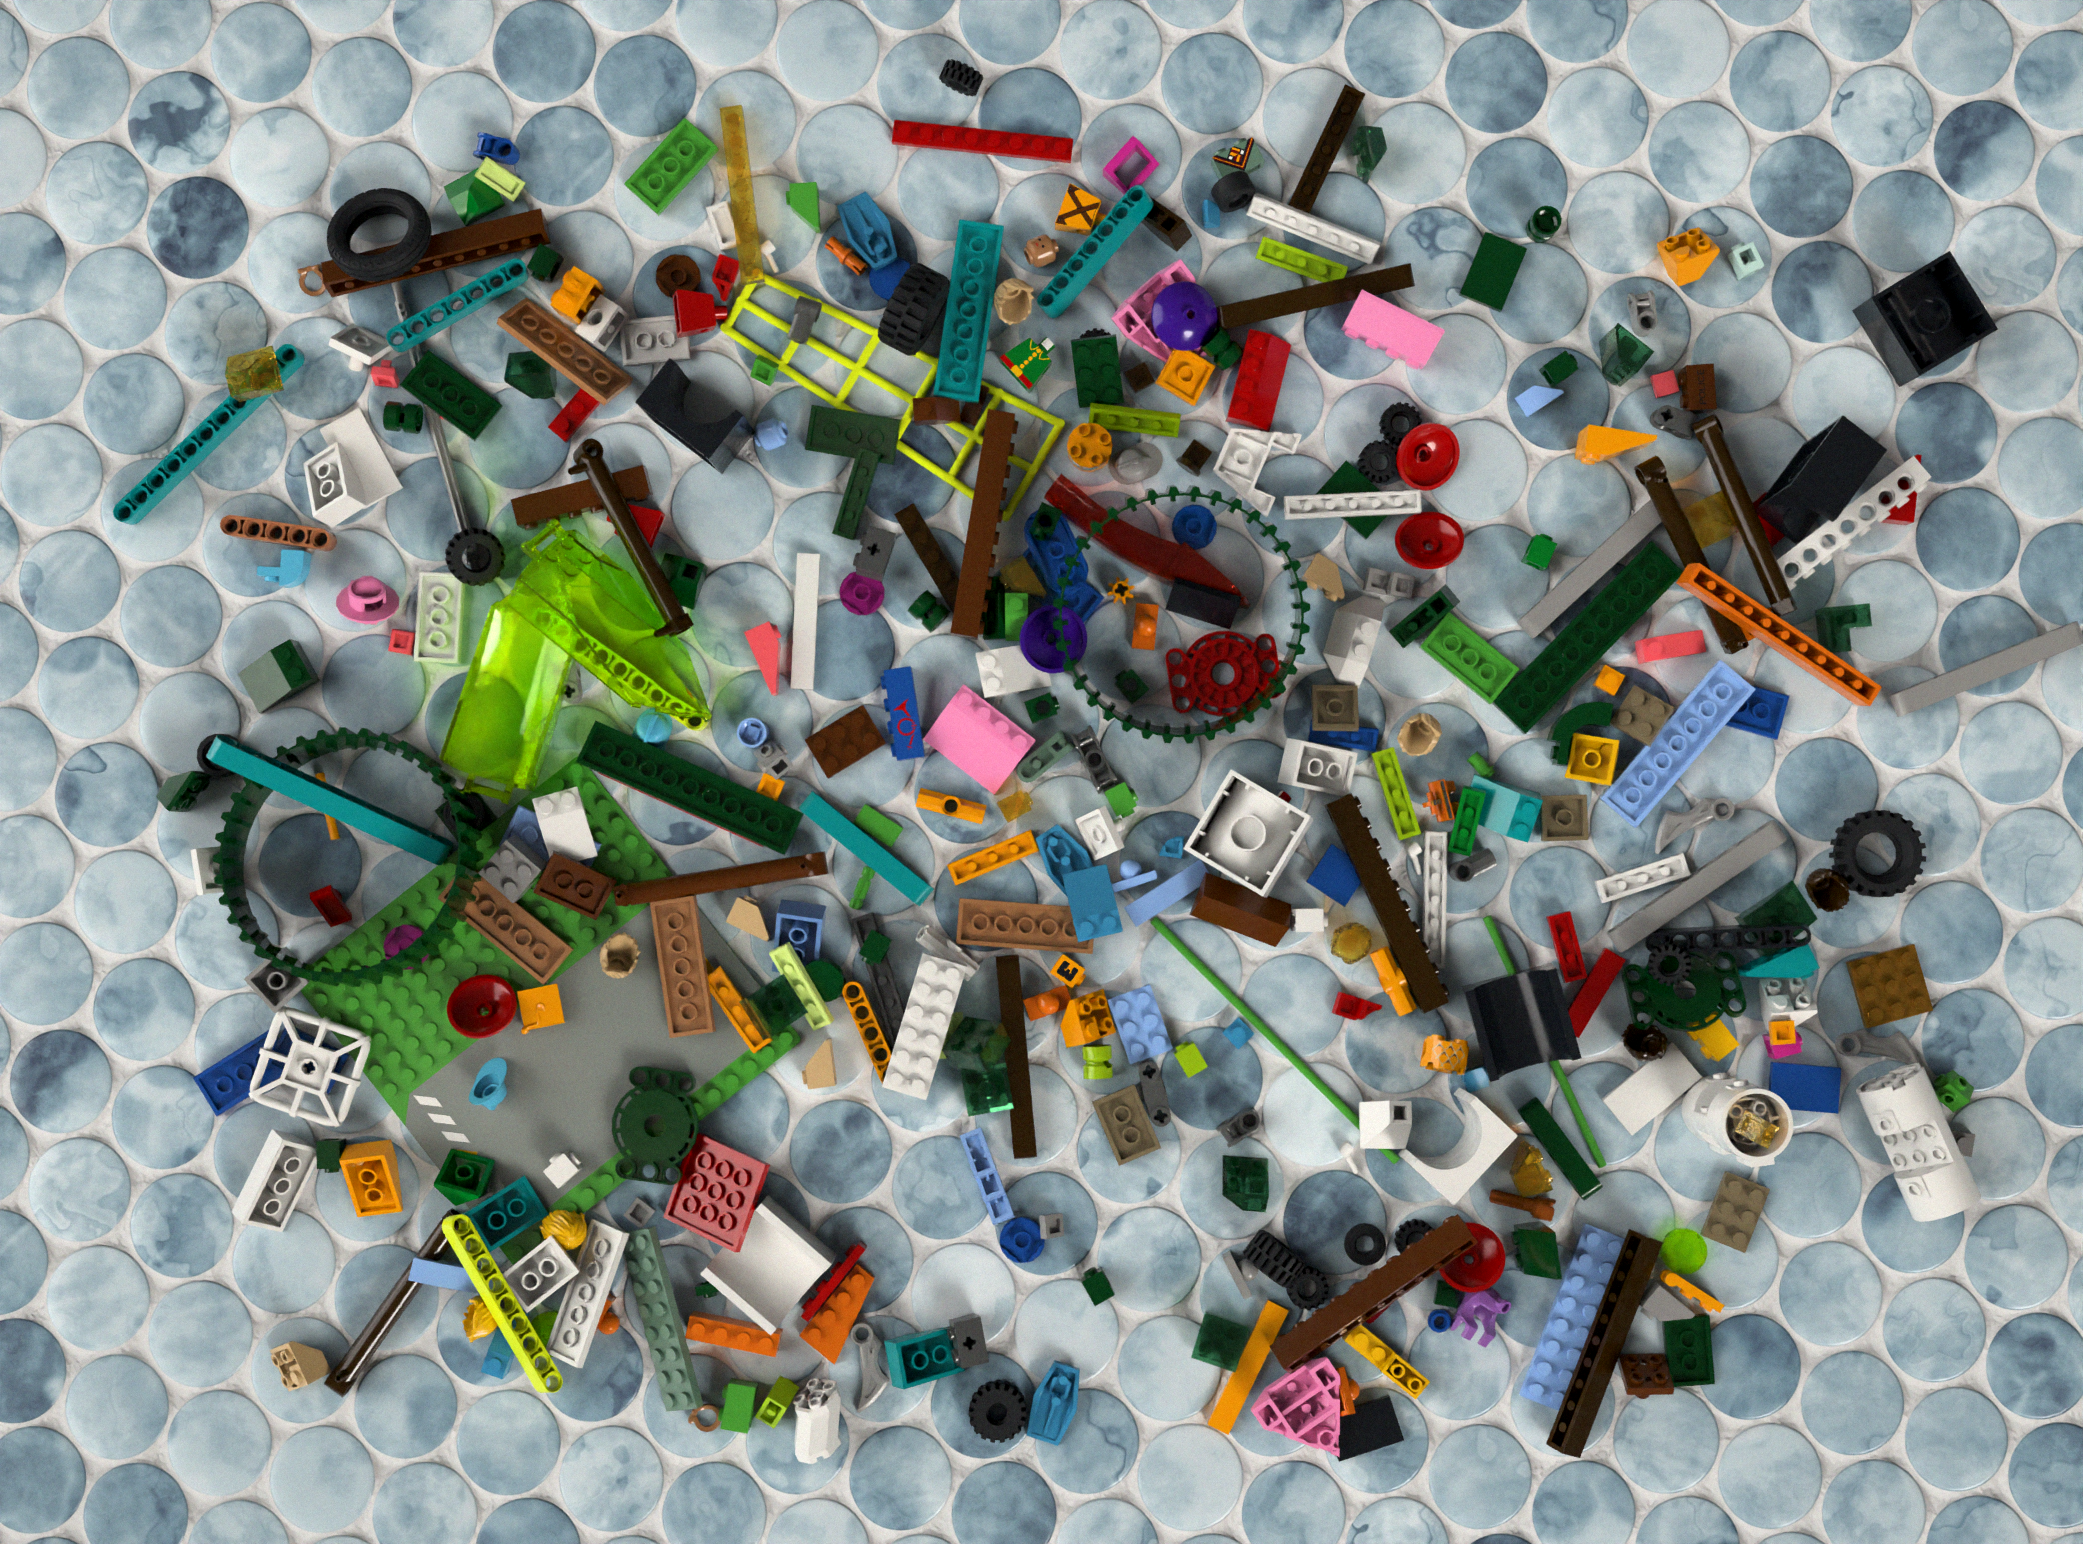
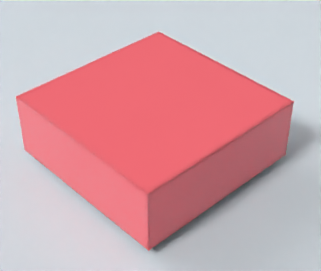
M1674 370L1650 376L1656 399L1679 392Z
M392 629L388 651L413 655L415 633Z

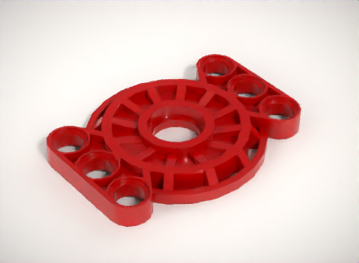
M1216 631L1196 640L1186 654L1179 648L1170 649L1166 653L1165 664L1173 709L1178 713L1184 714L1191 710L1194 704L1199 710L1218 717H1222L1225 714L1222 713L1223 709L1236 707L1237 711L1241 709L1239 706L1250 696L1253 699L1256 697L1254 690L1257 688L1258 692L1261 693L1269 683L1268 678L1270 676L1273 678L1280 668L1274 638L1270 634L1263 633L1253 643L1250 639L1239 633ZM1215 635H1225V638H1218L1215 640H1211L1210 637ZM1230 636L1238 637L1242 639L1244 642L1241 643L1237 640L1230 639ZM1261 638H1268L1270 640L1271 647L1269 650L1259 648L1258 642ZM1206 640V644L1202 645L1197 651L1193 649L1198 643ZM1173 652L1179 653L1182 657V661L1178 665H1173L1169 661V655ZM1190 653L1194 655L1192 660L1188 657ZM1265 660H1271L1274 663L1275 669L1273 672L1267 673L1262 669V664ZM1227 663L1233 668L1234 678L1229 684L1221 685L1214 680L1212 672L1217 664ZM1177 674L1185 678V685L1182 687H1176L1172 682L1173 677ZM1277 692V694L1273 695L1270 699H1275L1279 697L1281 693ZM1179 697L1188 699L1189 706L1187 709L1181 710L1177 707L1176 701ZM1196 697L1201 700L1199 704L1195 701ZM1204 704H1207L1210 707L1218 708L1217 712L1209 711L1208 709L1204 708ZM1236 711L1231 712V713H1226V714H1227V716H1228V715H1230V714L1235 713Z

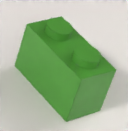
M731 1378L728 1385H724L722 1398L726 1400L725 1406L720 1407L718 1421H721L720 1429L748 1434L752 1423L758 1382Z

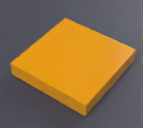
M1173 349L1155 384L1189 405L1195 406L1216 366L1192 351Z

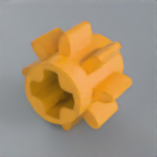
M1116 577L1117 583L1108 584L1112 591L1108 592L1107 596L1113 595L1114 604L1117 600H1120L1125 605L1127 597L1133 599L1134 596L1129 592L1135 589V586L1127 584L1129 578H1126L1125 581H1120V578ZM1120 585L1122 589H1127L1124 596H1121L1120 593H1115Z

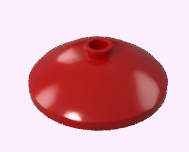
M1424 423L1413 428L1403 438L1397 452L1396 464L1402 480L1410 487L1423 491L1432 490L1443 485L1450 479L1458 465L1460 456L1458 440L1449 428L1438 423Z
M1421 512L1408 517L1400 524L1395 534V547L1399 556L1408 564L1421 569H1438L1451 564L1459 557L1464 546V534L1460 525L1453 518L1438 512Z
M489 974L473 976L460 983L451 993L447 1003V1016L452 1027L461 1035L475 1039L487 1038L501 1032L509 1025L516 1012L517 998L511 985L504 979ZM485 1011H488V1012H489V1013L486 1014V1015H482L483 1012H485Z
M1465 1222L1478 1243L1438 1271L1442 1278L1453 1288L1463 1292L1476 1293L1490 1288L1499 1280L1505 1267V1251L1500 1239L1492 1230L1478 1223ZM1465 1256H1471L1473 1262L1471 1264L1466 1263Z

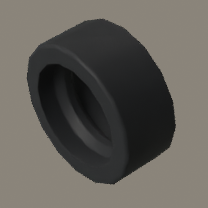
M226 734L207 736L197 749V761L201 769L211 776L228 777L234 775L235 772L229 769L213 767L206 755L217 735L229 737L237 742L239 740Z

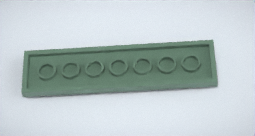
M656 1226L625 1231L629 1233L624 1248V1255L666 1412L697 1409L703 1406Z

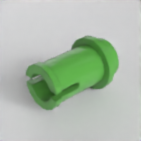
M1478 751L1466 760L1480 776L1489 778L1495 773L1494 766H1490Z

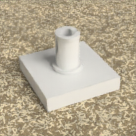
M356 324L349 325L330 337L329 346L351 356L348 367L354 371H361L364 363L370 365L392 350L386 339Z
M1106 806L1075 819L1094 861L1125 847L1118 833L1125 828L1124 822L1121 818L1112 820Z
M220 846L191 850L197 895L223 892L222 886L214 883V877L220 874V864L213 862V855L220 853Z

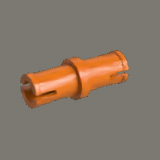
M832 236L827 241L828 244H825V248L839 258V262L842 265L846 264L858 276H861L866 271L865 269H867L868 264L854 254L853 249L844 246L835 236Z

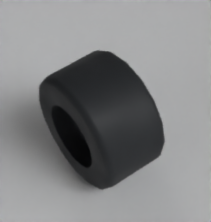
M1236 171L1218 180L1213 186L1211 194L1220 211L1230 213L1247 205L1252 200L1254 194H1256V189L1246 172Z

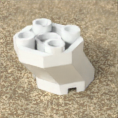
M814 1378L809 1380L807 1386L793 1398V1404L797 1413L794 1441L795 1455L799 1462L808 1464L818 1462L816 1458L823 1456L824 1459L830 1457L841 1444L840 1431L838 1429L841 1404L840 1388L836 1381Z

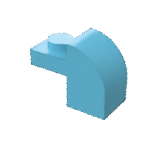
M281 549L280 567L257 566V575L264 577L266 582H279V586L284 588L296 587L303 583L309 574L311 553L300 550Z

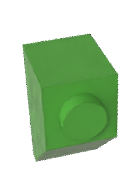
M817 182L789 183L790 191H786L787 205H790L793 213L816 233H821L819 188Z
M1005 593V641H1019L1021 627L1028 617V593Z

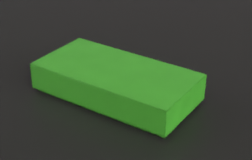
M867 804L863 806L853 822L889 847L893 846L904 829Z

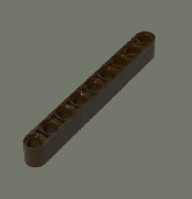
M1411 263L1216 307L1217 329L1220 327L1228 329L1357 299L1361 290L1372 295H1378L1413 287L1415 283Z
M1019 955L996 956L1014 1159L1037 1157Z

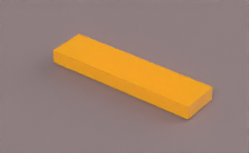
M1031 830L947 864V867L956 886L1039 851V848Z
M722 966L709 973L710 993L753 1054L773 1041Z

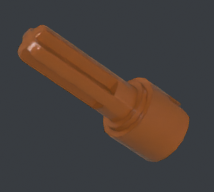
M1495 1189L1491 1190L1489 1196L1491 1203L1530 1212L1533 1218L1549 1222L1553 1219L1555 1199L1539 1195L1532 1199Z

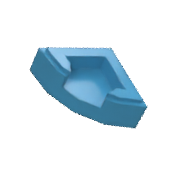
M1178 836L1167 840L1161 847L1159 856L1182 859L1185 836Z

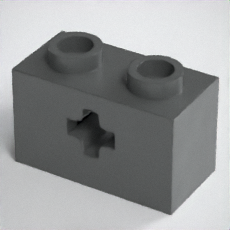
M869 526L867 533L863 532L860 540V545H862L861 552L856 553L853 565L856 566L857 575L880 582L883 581L896 542V533ZM873 551H877L874 556L870 555Z
M974 1313L949 1319L950 1326L947 1327L949 1340L953 1341L954 1349L951 1350L953 1362L957 1363V1366L962 1369L989 1362L981 1316ZM966 1337L970 1338V1341H967V1346L963 1344L966 1341Z

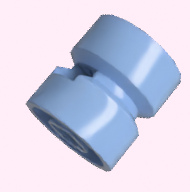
M747 718L739 724L737 737L741 744L757 749L769 740L770 730L763 721L757 718Z

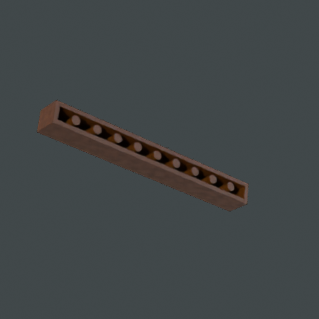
M540 208L431 235V241L426 253L413 268L407 272L405 271L404 274L384 281H363L353 278L343 272L332 259L321 262L323 284L330 296L336 297L538 247L539 243L542 245L551 244L548 223ZM398 244L358 254L367 256L378 255L391 250Z
M988 409L950 632L951 636L977 640L978 634L983 635L985 621H981L982 612H987L989 599L985 598V592L991 589L992 577L988 576L989 568H994L996 554H992L993 545L998 546L1000 532L996 531L997 523H1002L1004 510L1000 509L1001 500H1006L1007 487H1003L1004 479H1009L1011 465H1007L1008 456L1013 457L1015 443L1011 442L1012 434H1017L1019 421L1015 420V413Z
M1458 1214L1446 1218L1443 1221V1225L1426 1232L1423 1239L1409 1244L1403 1253L1389 1258L1386 1265L1380 1269L1372 1270L1363 1281L1352 1284L1349 1287V1291L1332 1298L1329 1305L1315 1310L1309 1319L1295 1324L1293 1330L1289 1333L1278 1336L1274 1343L1270 1345L1271 1350L1282 1368L1290 1374L1473 1247L1478 1243L1477 1239Z

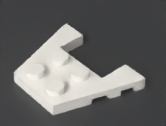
M1231 428L1213 472L1263 516L1267 517L1276 497L1254 488L1271 446L1294 455L1302 435L1298 433L1287 434Z

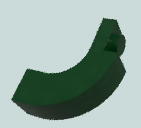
M1589 702L1574 706L1561 714L1552 725L1547 741L1556 742L1550 752V759H1553L1552 765H1566L1570 740L1578 728L1584 725L1609 727L1613 704Z

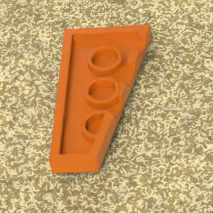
M859 1263L853 1267L799 1335L834 1365L875 1278Z

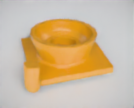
M557 983L517 991L524 1025L521 1028L522 1034H527L532 1029L565 1023Z

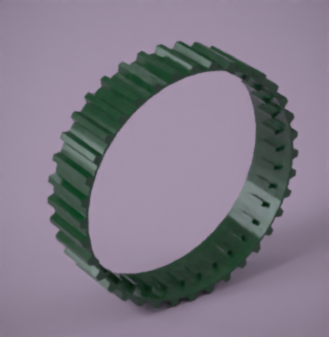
M1167 485L1165 493L1158 494L1154 489L1149 488L1145 491V497L1135 500L1131 495L1125 497V505L1118 509L1111 505L1107 507V516L1101 521L1092 519L1089 522L1092 530L1087 536L1078 535L1075 539L1078 548L1074 554H1066L1064 562L1068 568L1066 573L1058 574L1057 584L1062 587L1061 594L1053 596V606L1059 609V615L1053 617V628L1060 630L1061 636L1056 639V647L1059 651H1065L1066 657L1062 660L1063 668L1065 671H1073L1075 675L1072 679L1074 688L1086 691L1087 704L1090 707L1099 705L1102 708L1105 720L1109 721L1116 718L1120 721L1122 730L1128 732L1135 728L1140 730L1142 738L1147 740L1155 734L1161 735L1164 743H1171L1174 737H1184L1186 743L1189 744L1193 743L1195 736L1205 735L1210 741L1215 739L1217 731L1225 729L1231 734L1235 732V724L1242 720L1248 723L1255 721L1254 712L1261 707L1267 710L1271 708L1270 698L1275 692L1284 693L1286 687L1283 681L1288 674H1296L1298 669L1293 664L1296 655L1304 654L1306 650L1300 644L1302 634L1309 633L1310 626L1303 622L1304 613L1310 610V604L1303 600L1302 592L1308 586L1307 582L1298 578L1296 573L1301 567L1299 560L1289 557L1287 554L1291 547L1289 542L1282 538L1278 539L1275 536L1277 527L1273 523H1262L1259 521L1261 513L1252 507L1248 510L1242 509V501L1235 497L1225 501L1222 499L1221 492L1211 489L1207 495L1202 494L1199 487L1189 485L1186 492L1178 491L1174 485ZM1176 496H1190L1191 502H1196V497H1205L1210 499L1209 504L1215 506L1216 501L1230 505L1227 511L1234 513L1235 509H1238L1247 515L1244 521L1248 524L1255 521L1263 529L1259 534L1262 537L1268 535L1274 542L1275 546L1272 547V550L1275 553L1280 551L1285 563L1281 566L1283 570L1289 571L1292 582L1288 583V587L1294 590L1295 602L1291 603V608L1295 609V620L1290 622L1293 635L1291 641L1286 642L1288 647L1287 654L1283 661L1279 660L1280 668L1275 676L1268 678L1269 684L1261 693L1257 691L1255 693L1256 697L1245 706L1241 704L1239 706L1241 709L1228 716L1225 713L1222 715L1223 718L1210 723L1208 720L1203 721L1204 724L1198 726H1190L1189 723H1184V727H1170L1169 723H1165L1164 726L1152 725L1148 719L1145 722L1133 719V715L1130 712H1127L1126 715L1115 710V703L1111 701L1110 704H1107L1099 697L1101 692L1098 689L1093 691L1086 684L1085 681L1088 680V676L1086 673L1082 676L1074 665L1078 663V659L1076 656L1071 658L1067 649V645L1072 644L1071 638L1065 639L1062 625H1068V618L1062 619L1063 605H1068L1069 599H1063L1066 585L1072 586L1073 580L1068 579L1073 565L1076 567L1080 565V562L1076 560L1083 548L1089 550L1091 546L1087 542L1096 532L1101 535L1104 532L1101 527L1113 518L1117 522L1120 520L1117 515L1124 510L1131 508L1132 512L1137 511L1136 505L1149 500L1151 505H1155V499L1161 497H1170L1171 502L1176 501Z
M339 727L337 734H330L325 730L317 731L316 738L310 740L299 736L296 738L295 746L287 749L281 745L276 748L277 756L274 759L298 769L309 761L330 752L335 753L348 748L358 750V748L367 747L373 751H377V748H382L392 755H395L396 752L403 753L401 757L411 763L415 758L420 762L417 767L425 773L430 772L434 776L431 779L433 783L442 787L444 791L442 795L451 805L452 811L450 812L455 817L457 827L458 862L455 879L448 898L436 919L408 948L399 951L398 954L388 960H380L381 963L371 967L367 965L361 966L359 970L341 968V972H334L333 969L322 967L321 972L314 971V965L304 962L302 966L297 964L296 961L298 959L296 957L282 954L280 952L282 948L272 944L267 938L268 934L260 929L256 917L252 914L244 883V854L248 835L259 810L274 790L244 777L243 780L246 785L241 793L233 792L230 796L234 802L231 811L223 812L221 818L226 822L224 831L216 833L215 840L220 842L221 845L220 853L213 855V862L220 864V874L214 877V883L222 886L224 892L218 899L220 905L229 907L231 911L227 921L230 925L240 927L242 930L239 939L242 942L255 945L254 954L258 957L272 960L271 966L291 972L293 976L331 986H338L341 983L351 987H360L362 981L378 985L382 983L383 976L398 979L403 977V969L407 967L415 969L422 967L423 957L427 954L438 955L440 953L438 945L444 939L452 940L455 937L452 929L457 921H466L467 916L463 911L467 903L475 902L476 896L471 892L473 884L481 881L482 878L476 872L477 862L483 860V853L477 850L476 842L482 838V834L473 828L471 821L477 816L475 811L465 806L464 801L467 799V795L464 791L454 786L457 781L454 776L441 769L442 765L408 742L404 740L400 742L384 732L378 736L366 728H361L358 734L346 727Z

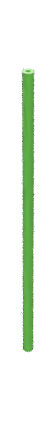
M1492 916L1484 917L1483 921L1508 974L1517 972ZM1559 1060L1549 1061L1598 1168L1606 1166L1605 1159Z

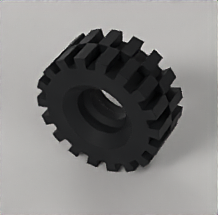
M995 1380V1383L989 1381L986 1382L985 1386L981 1385L978 1391L974 1392L970 1401V1424L974 1427L976 1434H981V1438L984 1440L986 1438L990 1439L992 1443H995V1440H1000V1443H1003L1007 1438L1009 1440L1013 1439L1016 1433L1019 1434L1021 1432V1427L1024 1426L1026 1419V1401H1024L1022 1392L1019 1393L1018 1388L1015 1385L1012 1387L1010 1382L1007 1381L1000 1383V1380ZM995 1403L1004 1405L1007 1410L1005 1418L999 1421L992 1419L989 1415V1408Z

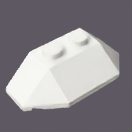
M1361 596L1335 610L1322 654L1337 683L1358 686L1359 689L1369 665L1381 625L1385 602Z

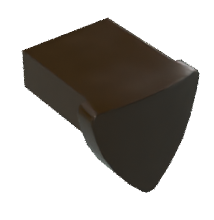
M1194 439L1184 454L1177 458L1176 462L1188 473L1198 477L1201 473L1200 469L1212 452Z

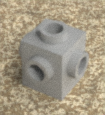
M771 739L753 753L759 760L756 763L764 774L769 771L775 780L794 766L786 757L789 752L781 743L776 745Z

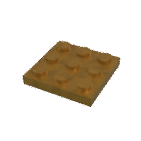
M1915 944L1905 945L1846 962L1864 1028L1868 1029L1933 1011Z

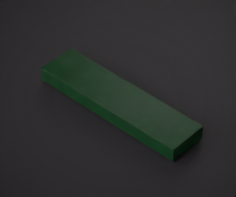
M863 447L858 448L832 534L855 540L881 453Z

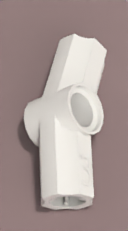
M927 924L918 932L915 940L932 952L933 955L967 965L964 979L967 981L980 968V965L965 954L959 945L950 938L942 936L932 926Z

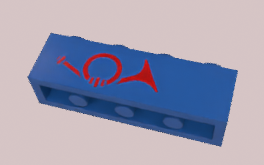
M912 667L884 670V676H880L882 690H887L888 698L884 699L885 711L890 712L891 721H887L889 735L893 734L894 743L890 744L892 757H897V761L924 758L925 752Z

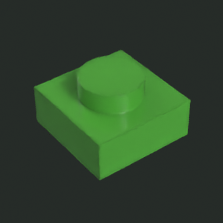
M759 354L755 358L750 377L771 386L774 383L779 364Z

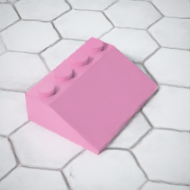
M1361 290L1341 329L1345 331L1344 334L1349 338H1359L1365 341L1366 346L1372 349L1379 348L1385 351V354L1392 359L1400 358L1406 361L1405 364L1413 369H1423L1445 332L1444 329L1364 290Z
M964 684L923 738L924 741L994 795L1036 742L1033 737Z

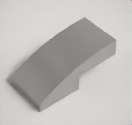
M1370 567L1366 570L1363 590L1411 599L1415 576Z

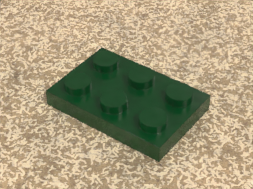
M1116 334L1072 339L1071 349L1079 408L1090 407L1091 403L1105 405L1124 403Z

